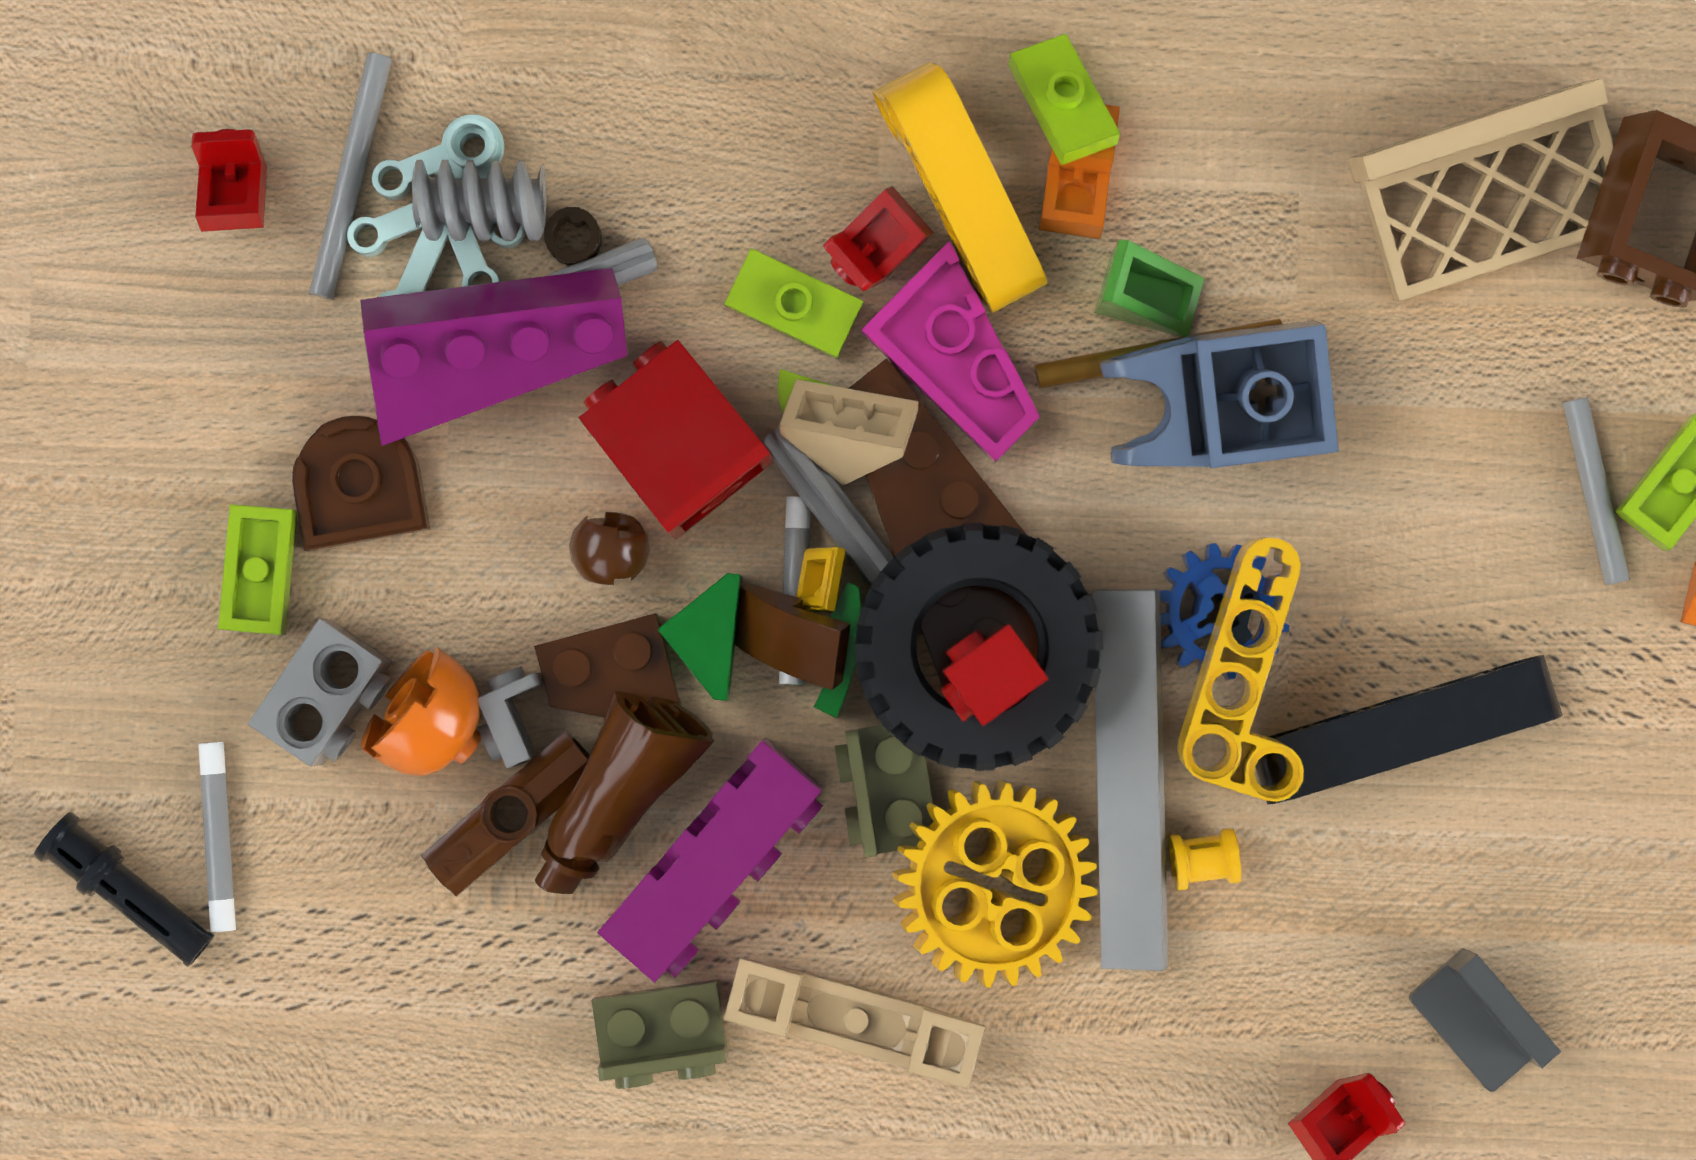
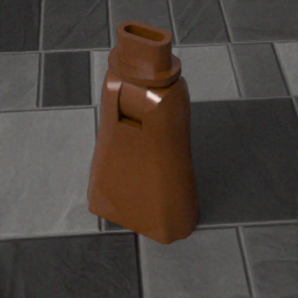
M614 691L584 771L551 822L548 838L541 852L546 862L535 878L536 884L550 893L573 894L582 879L594 878L600 869L597 862H608L613 858L647 810L714 743L713 732L692 712L686 710L675 701L652 697L647 702L643 697H639L636 694Z

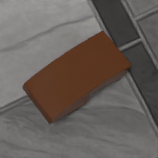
M749 583L742 585L734 641L737 647L776 670L814 685L834 690L843 682L851 623L802 610V598Z

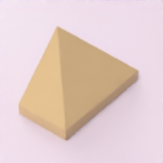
M796 379L779 425L780 435L843 486L903 457L918 412V401Z

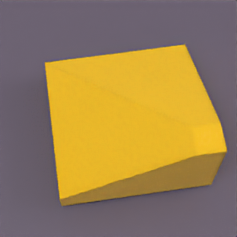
M830 547L810 548L804 551L796 597L803 599L802 610L809 612H835L845 564L846 549Z

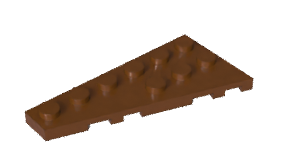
M887 358L848 388L918 401V412L903 457L866 474L894 555L926 534L942 528L960 526L964 523H983V525L993 526L1005 525L1020 529L1021 533L1026 534ZM967 586L945 594L931 606L924 616L920 628L942 688L950 682L942 670L953 663L946 652L977 629L986 639L1004 625L1009 624L1036 661L1038 654L1036 630L1029 614L1017 600L1007 593L992 587Z

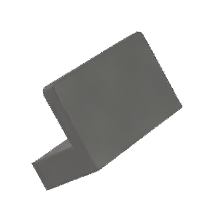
M1462 948L1409 995V1000L1488 1091H1496L1529 1061L1543 1068L1561 1053L1560 1049L1478 954Z

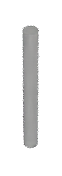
M372 52L367 53L309 294L328 300L334 299L348 242L347 231L353 221L392 59L385 55Z

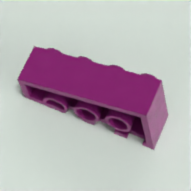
M613 268L360 300L363 332L381 446L627 356L622 298Z
M764 738L747 757L748 759L720 788L706 805L705 809L684 830L660 861L648 872L597 932L654 983L665 971L674 978L678 976L700 950L691 942L706 923L710 924L715 930L722 925L741 902L733 895V892L748 875L758 882L782 855L774 847L790 827L800 834L824 806L816 799L823 786L767 738Z

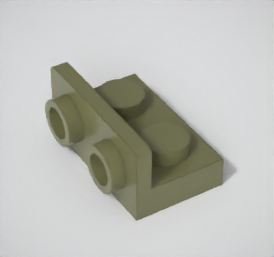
M883 725L845 731L847 744L835 746L840 783L853 781L857 806L844 808L850 846L863 844L865 858L874 857L880 853L897 851L899 845L916 847L920 839L910 829V823L915 822L926 827L933 823L926 806L929 803L933 804L926 757L919 756L905 747Z
M718 979L594 997L591 1000L600 1065L597 1068L599 1081L615 1079L617 1089L645 1086L653 1083V1073L674 1070L678 1071V1078L681 1080L707 1077L716 1074L715 1064L725 1063L727 1060L728 1049Z

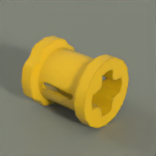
M1223 828L1219 835L1182 839L1180 834L1168 836L1169 864L1176 891L1187 890L1189 883L1225 878L1230 884L1241 882L1240 852L1234 829Z

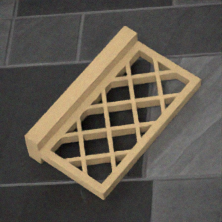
M1603 79L1580 82L1347 158L1354 182H1360L1394 301H1403L1582 242L1589 221L1573 213V210L1588 182L1599 187L1601 186L1614 147L1602 106L1609 103ZM1588 122L1594 148L1583 167L1556 153V150L1568 128ZM1552 134L1546 147L1533 140ZM1518 144L1541 155L1525 186L1496 172L1508 148ZM1493 153L1487 166L1474 160L1475 158ZM1551 161L1578 175L1563 206L1535 192ZM1460 163L1481 174L1466 206L1437 191L1449 167ZM1598 163L1600 164L1603 177L1594 173ZM1434 172L1428 185L1414 179ZM1491 180L1520 195L1504 226L1476 212ZM1403 183L1423 194L1407 225L1387 216L1380 193L1381 189ZM1432 199L1461 214L1445 245L1416 231ZM1529 201L1558 215L1546 238L1537 242H1532L1513 232ZM1470 220L1499 234L1487 258L1476 262L1454 251ZM1568 221L1580 227L1562 233ZM1391 228L1402 233L1397 244H1395ZM1411 239L1440 253L1427 278L1407 284L1400 260ZM1509 240L1522 246L1503 252ZM1450 259L1463 265L1443 272Z

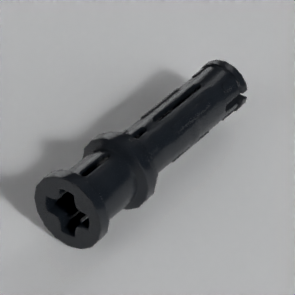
M69 812L61 818L40 842L34 852V857L41 862L49 859L77 882L76 890L82 895L88 894L91 897L97 893L135 923L137 927L145 931L183 961L186 967L192 965L210 944L215 935L210 931H206L172 904L165 896L158 893L122 864L124 857L121 855V850L115 845L106 847L78 825L79 817L76 814Z

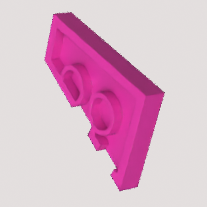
M948 241L861 329V333L973 443L996 463L1040 418V415L1006 349L1000 343L976 291L973 290L952 244Z

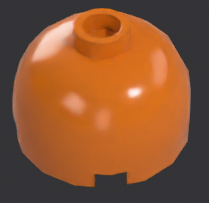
M435 647L434 654L429 650L425 651L406 668L385 695L391 702L386 709L384 720L376 714L372 715L361 739V750L380 763L400 773L416 776L436 773L444 769L453 760L459 764L464 763L473 754L481 741L480 732L476 729L482 715L478 698L481 697V692L473 676L458 661L440 648Z

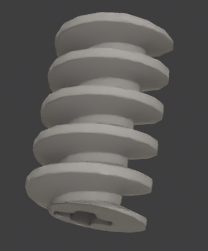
M416 160L412 178L413 217L416 227L419 228L421 223L424 234L430 241H437L441 237L445 224L452 239L455 241H463L466 238L470 224L473 226L477 239L488 241L492 236L496 223L505 241H513L516 238L521 223L530 241H539L541 239L546 223L547 203L544 164L540 168L537 179H531L525 161L518 160L512 178H505L499 160H492L487 178H480L474 160H467L462 177L455 178L449 161L441 160L436 178H429L423 160Z

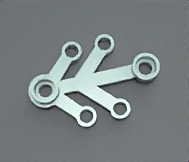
M476 114L461 116L452 121L445 129L441 145L401 161L390 159L380 162L373 170L372 184L376 191L388 200L404 198L412 188L413 170L416 160H423L429 177L438 173L441 160H448L455 178L462 177L467 160H474L479 177L487 178L492 160H499L500 162L503 158L505 148L503 136L495 123L484 116ZM473 137L481 138L485 143L483 152L474 158L465 156L463 153L464 143ZM390 170H398L403 175L401 185L395 190H386L382 187V178ZM409 204L377 218L360 217L354 220L348 228L347 240L349 245L358 254L364 257H374L384 251L388 241L422 228L420 223L419 228L416 227L412 204ZM521 223L516 238L513 241H505L496 235L495 225L491 240L499 247L514 248L524 240L526 232ZM445 224L442 235L437 241L427 239L422 229L397 289L386 291L378 297L424 292L448 238L464 275L462 287L471 286L473 279L482 274L490 276L493 283L501 282L495 271L487 266L471 224L463 241L452 239ZM368 226L375 227L378 231V239L375 244L366 248L359 246L357 236L360 230Z

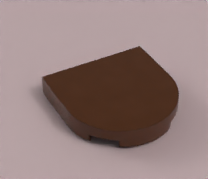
M345 416L321 425L305 443L294 463L292 473L293 491L304 551L309 552L431 530L418 459L413 448L405 438L381 446L378 421L376 419L365 416Z

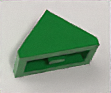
M727 573L657 629L714 700L729 701L735 651L734 641L743 576L740 574Z

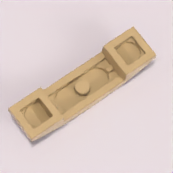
M740 958L724 1020L781 1037L790 1035L904 1067L908 1069L907 1072L966 1089L970 1087L985 1030V1025L909 1000L827 977L746 958Z

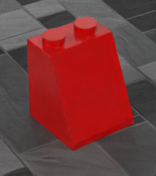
M678 339L668 347L663 341H659L648 348L633 362L634 367L638 370L619 386H617L614 380H610L597 388L583 402L588 410L578 417L658 522L675 540L684 535L774 464L771 454Z

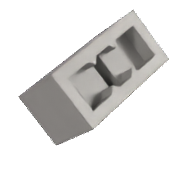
M319 618L248 722V725L310 767L323 765L327 758L332 762H336L348 748L356 734V731L349 726L362 706L371 710L389 687L392 679L386 676L385 673L393 661L333 620ZM342 652L351 654L358 664L357 678L346 688L338 686L330 674V666L333 659ZM306 704L314 706L322 716L321 731L312 740L303 738L295 727V716L299 709Z

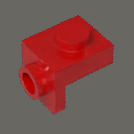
M221 129L212 132L193 133L191 147L199 165L195 218L201 232L264 228L267 165L255 132L250 129Z
M892 186L879 194L842 232L831 236L823 244V247L832 257L830 262L838 276L846 283L858 286L862 291H867L884 282L934 232Z
M1364 1073L1336 1080L1289 1121L1288 1125L1312 1160H1353L1378 1136L1397 1133L1405 1126V1121L1395 1108V1101L1390 1091L1377 1081L1371 1073Z

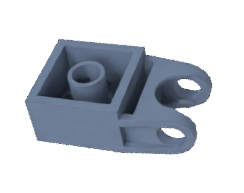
M1310 320L1188 336L1118 355L1100 363L1101 373L1105 378L1124 377L1132 380L1152 382L1160 388L1165 401L1163 418L1153 431L1144 436L1137 437L1128 443L1111 447V462L1114 464L1217 468L1339 452L1326 325L1318 321ZM1265 378V382L1268 384L1276 385L1277 391L1276 394L1266 398V407L1258 409V403L1249 399V392L1256 388L1258 380Z

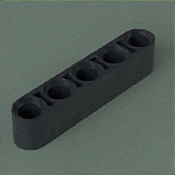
M1544 655L1514 661L1268 736L1295 751L1302 761L1304 775L1303 782L1294 795L1289 799L1279 802L1266 801L1267 805L1300 798L1536 726L1563 716ZM1269 753L1258 760L1256 770L1262 786H1272L1283 779L1287 765L1281 754Z

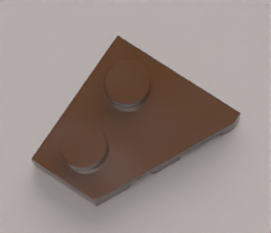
M654 613L534 646L550 707L605 718L614 691L636 694L639 697H643L647 702L652 697L668 699L682 706L664 637L657 630L661 627L658 615Z

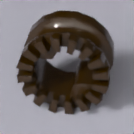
M566 207L557 210L548 219L544 228V240L547 249L558 262L572 266L599 254V249L602 246V232L596 219L588 211L579 207ZM565 222H572L577 228L584 225L589 227L590 240L583 250L575 252L570 245L564 246L561 249L558 247L556 242L557 232H559L561 226L565 225Z

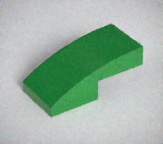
M847 582L836 604L835 612H832L830 618L851 623L843 682L834 690L823 687L813 706L834 718H837L847 696L856 666L855 638L861 602L859 587Z

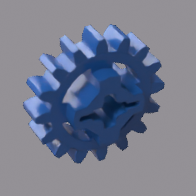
M1217 543L1206 545L1205 561L1201 562L1195 553L1188 551L1182 555L1183 563L1186 567L1183 573L1171 567L1164 571L1163 574L1172 584L1170 591L1160 590V603L1166 604L1165 613L1160 614L1161 626L1167 625L1170 632L1161 640V648L1178 645L1182 651L1178 655L1176 665L1180 668L1186 667L1195 659L1199 661V675L1206 651L1198 647L1193 641L1205 635L1211 636L1215 623H1206L1197 626V624L1206 619L1207 614L1214 609L1211 598L1214 596L1221 602L1227 585L1222 584L1217 574L1214 575L1212 570L1232 571L1235 558L1242 545L1232 546L1227 558L1221 556ZM1264 556L1255 557L1252 568L1262 571L1266 558ZM1261 574L1257 591L1249 590L1243 586L1240 598L1259 600L1272 607L1275 596L1262 594L1266 578ZM1190 584L1189 588L1195 598L1191 614L1181 620L1180 603L1186 588ZM1252 609L1240 612L1232 622L1231 631L1233 637L1240 645L1254 644L1263 634L1264 623L1262 617L1254 637L1247 627ZM1284 623L1282 632H1288L1290 625ZM1278 647L1276 648L1275 655L1279 652ZM1229 671L1222 673L1225 680L1236 678L1237 672Z

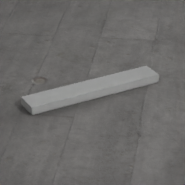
M1160 589L1093 591V599L1098 609V612L1095 614L1099 631H1103L1104 649L1100 650L1098 669H1101L1097 688H1095L1101 969L1164 971L1168 967Z

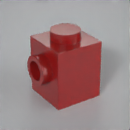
M1006 624L986 639L977 629L946 652L953 663L942 670L950 682L941 688L940 691L963 722L974 715L978 722L984 726L1047 681L1048 677L1012 627Z

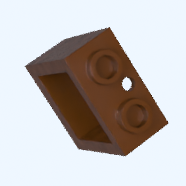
M1659 110L1626 116L1622 119L1576 259L1598 267L1597 276L1603 280L1624 286H1633L1634 283L1652 289L1650 293L1651 299L1668 306L1685 308L1689 301L1696 300V232L1684 268L1627 244L1656 158L1696 175V126Z

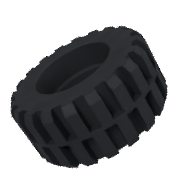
M964 523L960 526L942 528L926 534L897 553L880 571L867 593L858 618L855 638L856 665L862 689L874 713L887 731L894 735L905 747L919 756L921 755L937 762L939 765L954 769L967 768L974 769L975 771L995 770L997 767L1011 764L1016 766L1032 760V756L1055 746L1064 738L1063 734L1074 722H1079L1088 708L1086 703L1092 689L1097 688L1101 673V669H1098L1100 650H1104L1103 631H1099L1095 614L1098 612L1093 596L1087 593L1079 579L1082 576L1070 561L1065 562L1053 551L1054 547L1040 538H1032L1021 533L1020 529L1013 527L983 525V523ZM967 586H986L1001 590L1012 596L1024 607L1034 624L1037 634L1038 654L1036 662L1048 677L1047 681L984 726L978 722L974 715L963 722L947 699L939 695L929 685L919 666L916 650L918 631L927 611L945 594Z

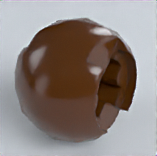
M605 512V518L588 519V516H586L573 530L569 544L571 561L578 573L587 581L603 585H614V579L631 577L632 581L646 566L650 552L648 535L641 523L630 515L617 512Z

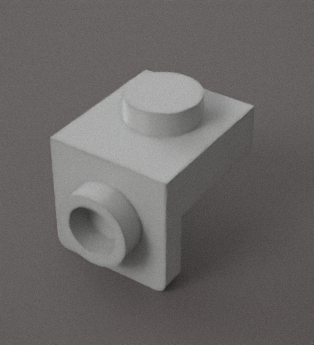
M522 666L488 680L487 684L491 692L478 698L479 707L487 722L479 726L482 741L491 759L496 761L502 758L506 768L515 767L533 759L537 755L512 699L543 686L544 681L541 673L525 676Z

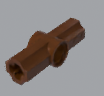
M565 730L503 785L490 792L481 804L421 854L428 869L443 886L449 889L455 896H459L522 840L533 834L544 821L559 809L581 777L590 754L580 742ZM505 796L518 797L527 808L528 817L525 825L520 830L506 829L497 818L496 810L498 803Z

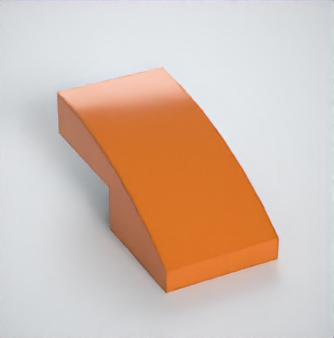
M1105 104L1118 128L1120 107ZM1050 146L1039 230L1095 239L1101 238L1115 146L1064 165L1060 164Z

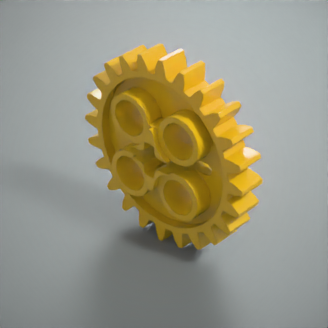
M1000 779L995 786L993 796H990L986 785L979 781H973L970 800H967L959 791L952 788L948 790L951 808L947 811L932 803L926 805L928 813L933 820L929 827L915 822L910 823V829L920 839L917 846H898L897 851L911 860L910 868L892 871V877L908 885V890L896 895L892 899L893 903L899 908L913 910L899 924L907 933L923 930L914 942L913 947L922 955L936 949L931 964L941 972L955 961L954 977L963 983L968 981L975 968L979 982L989 988L992 987L997 971H1000L1004 980L1011 986L1017 985L1019 967L1021 966L1038 978L1042 976L1040 957L1046 955L1059 964L1063 961L1061 952L1056 945L1061 938L1070 943L1078 944L1080 942L1078 935L1070 928L1073 919L1091 921L1092 915L1078 905L1080 898L1097 895V889L1081 882V876L1095 870L1097 865L1089 859L1077 857V854L1084 850L1090 841L1087 837L1080 834L1067 836L1077 819L1068 813L1053 818L1059 802L1049 796H1045L1035 805L1036 789L1025 784L1019 789L1015 798H1013L1011 783ZM986 828L989 835L987 849L979 857L968 858L964 849L967 836L975 829ZM1042 848L1046 856L1044 869L1036 877L1025 878L1022 870L1025 857L1032 850ZM952 861L993 878L1001 876L1018 887L1044 894L1045 901L1038 905L997 888L988 890L974 880L945 872L944 865L946 862ZM965 888L968 900L963 912L954 917H945L942 905L946 895L953 889ZM1022 908L1025 919L1020 932L1008 938L1003 937L1000 927L1005 914L1013 909Z

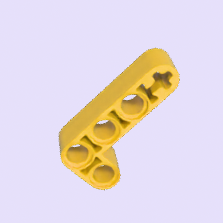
M926 62L872 92L882 117L895 139L904 144L976 291L988 311L992 314L1047 285L1046 275L961 99L944 69L938 64Z
M1258 537L1244 544L1235 558L1178 738L1177 752L1180 761L1186 769L1202 781L1265 801L1279 802L1289 799L1301 786L1304 775L1302 761L1295 751L1276 739L1250 732L1300 576L1301 563L1297 551L1288 542L1280 538ZM1270 548L1275 550L1273 555L1274 561L1282 564L1280 575H1269L1265 580L1262 594L1275 596L1272 607L1259 600L1240 598L1243 586L1249 590L1257 591L1261 580V571L1252 568L1253 559L1255 556H1267ZM1252 609L1257 611L1263 619V634L1254 644L1240 645L1233 637L1231 631L1232 622L1240 612ZM1229 671L1238 672L1243 678L1245 685L1243 696L1234 705H1218L1212 695L1214 681L1222 673ZM1209 733L1220 735L1225 743V754L1222 760L1210 767L1197 765L1192 756L1196 740L1202 735ZM1269 753L1281 754L1287 765L1283 779L1272 786L1258 784L1254 774L1258 760Z

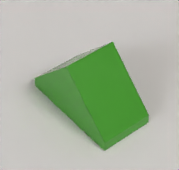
M1119 239L1110 254L1094 313L1178 337L1188 336L1205 278L1129 240Z

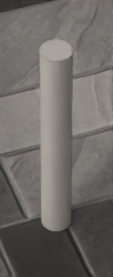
M1588 397L1564 402V412L1604 584L1610 585L1628 581L1630 577Z

